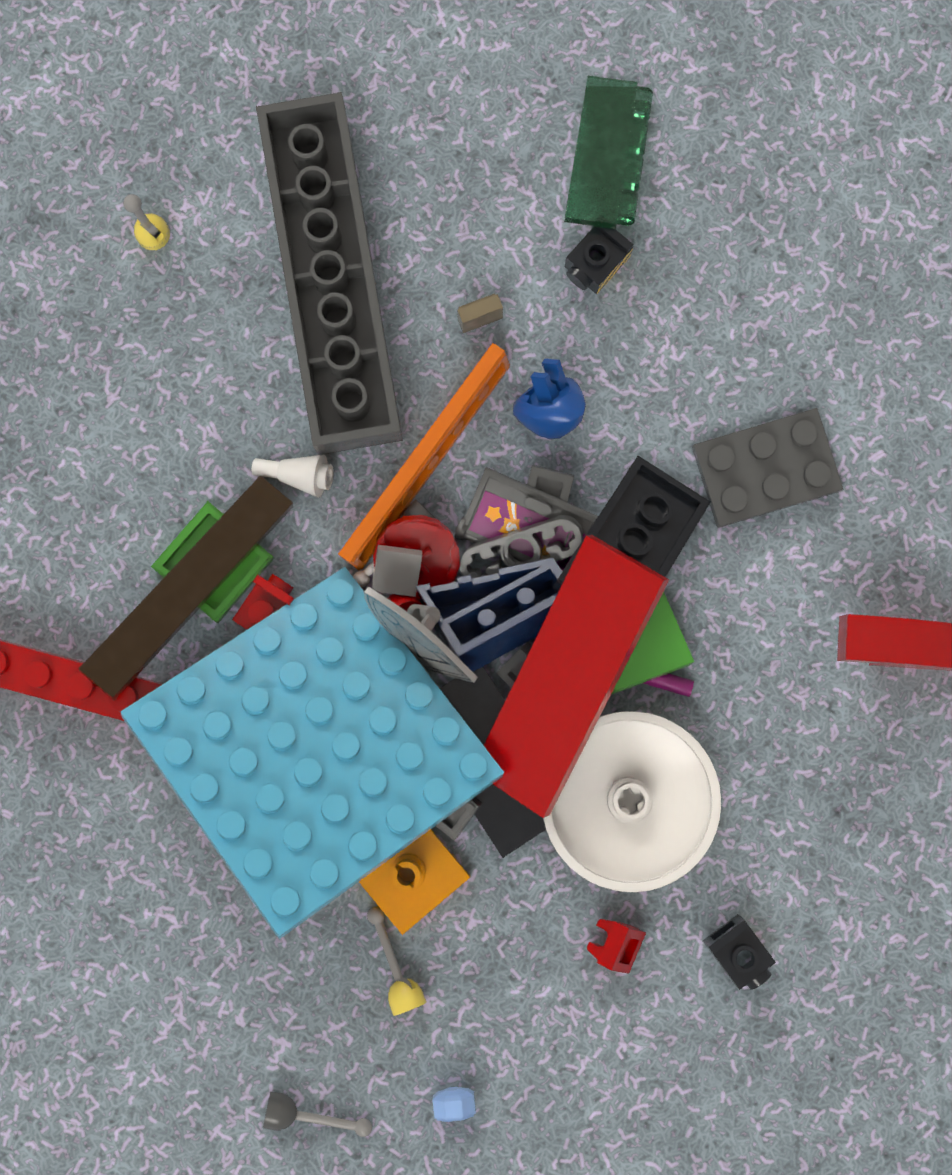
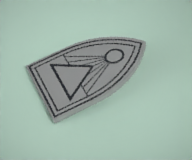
M367 587L364 591V597L375 618L388 633L408 647L427 671L473 683L477 680L478 677L431 632L440 619V612L436 607L413 604L409 607L408 612H406L391 600Z

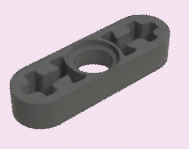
M560 515L474 543L467 548L461 557V573L463 576L471 575V578L499 573L498 569H501V560L490 563L486 568V573L483 574L480 568L472 569L470 563L475 559V553H479L482 559L496 556L498 552L495 548L496 545L501 546V557L507 567L554 558L555 561L574 555L581 544L583 529L580 523L573 517ZM557 526H562L565 532L573 531L575 536L570 538L568 547H563L560 541L547 544L545 549L549 554L542 555V543L536 532L541 531L542 540L555 536ZM519 538L528 540L534 549L533 557L523 562L515 560L509 551L510 543L513 540Z

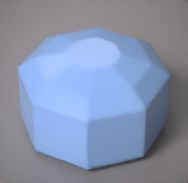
M449 1087L433 1095L434 1119L438 1121H461L476 1114L474 1091L469 1088Z

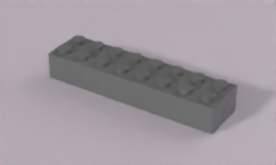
M342 92L256 106L312 445L318 455L403 441Z

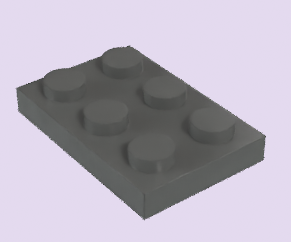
M818 408L700 442L692 446L708 500L711 501L710 507L717 528L844 490Z

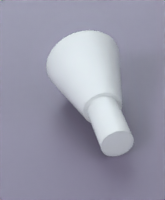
M324 454L284 459L280 462L255 458L252 463V475L276 478L280 482L319 498L324 490H329L332 485L333 466L328 464L327 457Z

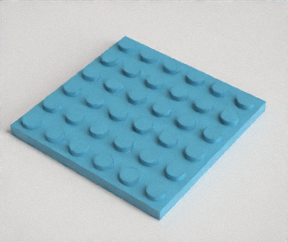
M346 567L294 599L290 606L286 604L120 712L126 724L279 939L502 778L504 774L501 767L408 647L388 633L375 618L366 603L363 589Z

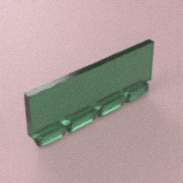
M587 76L564 222L616 229L617 224L629 226L635 223L639 196L637 192L640 189L644 161L642 156L645 154L649 126L648 120L650 119L653 91L650 88L637 86L638 82Z

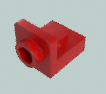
M257 574L253 580L255 586L232 621L248 630L286 604L290 606L295 599L290 596L294 587L274 574H271L268 580Z

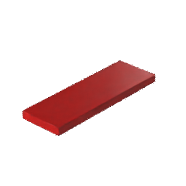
M586 535L484 744V747L504 771L502 778L493 783L494 786L542 818L551 814L669 582L668 578L593 535Z

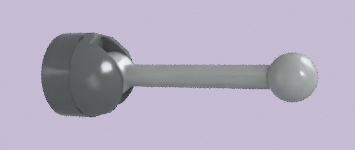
M270 1091L263 1129L281 1131L289 1127L295 1120L353 1130L360 1137H366L372 1131V1124L366 1118L351 1121L297 1111L296 1104L288 1095Z

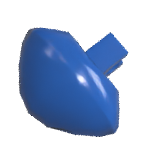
M544 359L542 366L545 373L534 372L530 376L533 387L529 388L514 402L513 415L518 422L536 435L550 440L560 439L580 424L585 413L586 403L578 383L572 378L565 377L560 360Z

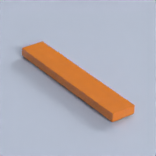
M494 343L491 344L338 553L340 557L358 571L362 570L372 557L378 535L389 523L402 516L510 368L505 350Z

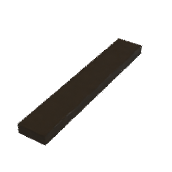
M260 475L78 668L79 671L115 701L293 508V502Z

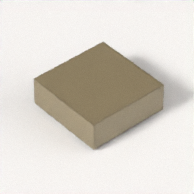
M494 293L458 307L457 317L462 332L466 333L503 319V306L498 294L495 295Z

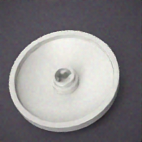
M616 712L599 717L551 814L543 818L548 836L556 851L567 865L581 877L598 886L615 891H650L680 879L697 865L706 854L714 839L720 820V785L714 766L699 742L682 727L670 720L650 713Z

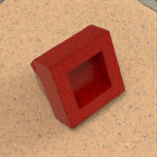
M599 919L596 926L604 929L608 937L603 946L589 942L587 950L597 959V963L611 971L629 974L646 932L629 924Z

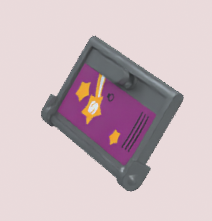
M486 467L467 513L461 518L459 525L455 529L454 537L461 540L464 538L470 542L477 543L556 516L567 515L580 523L584 539L598 516ZM557 526L555 536L542 540L541 531L536 532L542 543V555L549 554L545 549L547 544L560 541L563 547H568L570 538L575 536L573 531L565 532L562 526ZM519 538L510 543L509 551L515 560L523 562L533 557L534 549L528 540ZM496 545L497 553L501 555V546ZM572 556L556 561L562 571Z

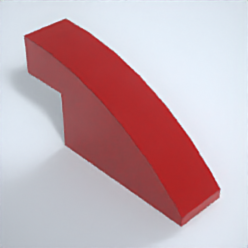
M842 615L839 616L837 661L869 663V666L952 671V623L884 616Z

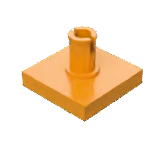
M430 829L360 880L359 883L403 935L466 882L470 875L434 831Z

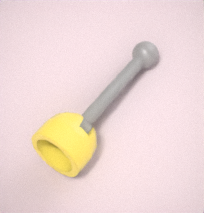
M134 194L127 195L124 198L123 205L128 212L134 213L137 217L134 225V235L138 243L147 250H158L164 247L170 237V230L165 220L156 214H145L141 209V199ZM158 231L160 232L157 238L153 237Z
M372 907L367 913V919L375 925L395 980L389 989L388 1002L393 1016H396L427 1002L420 986L412 979L403 978L383 924L385 914L380 907Z

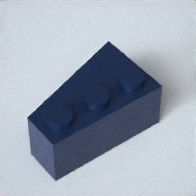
M554 558L498 569L499 573L471 578V575L458 577V582L430 587V584L416 586L423 605L436 607L440 612V619L434 628L442 642L474 672L537 637L558 594V591L552 587L561 575L562 570Z

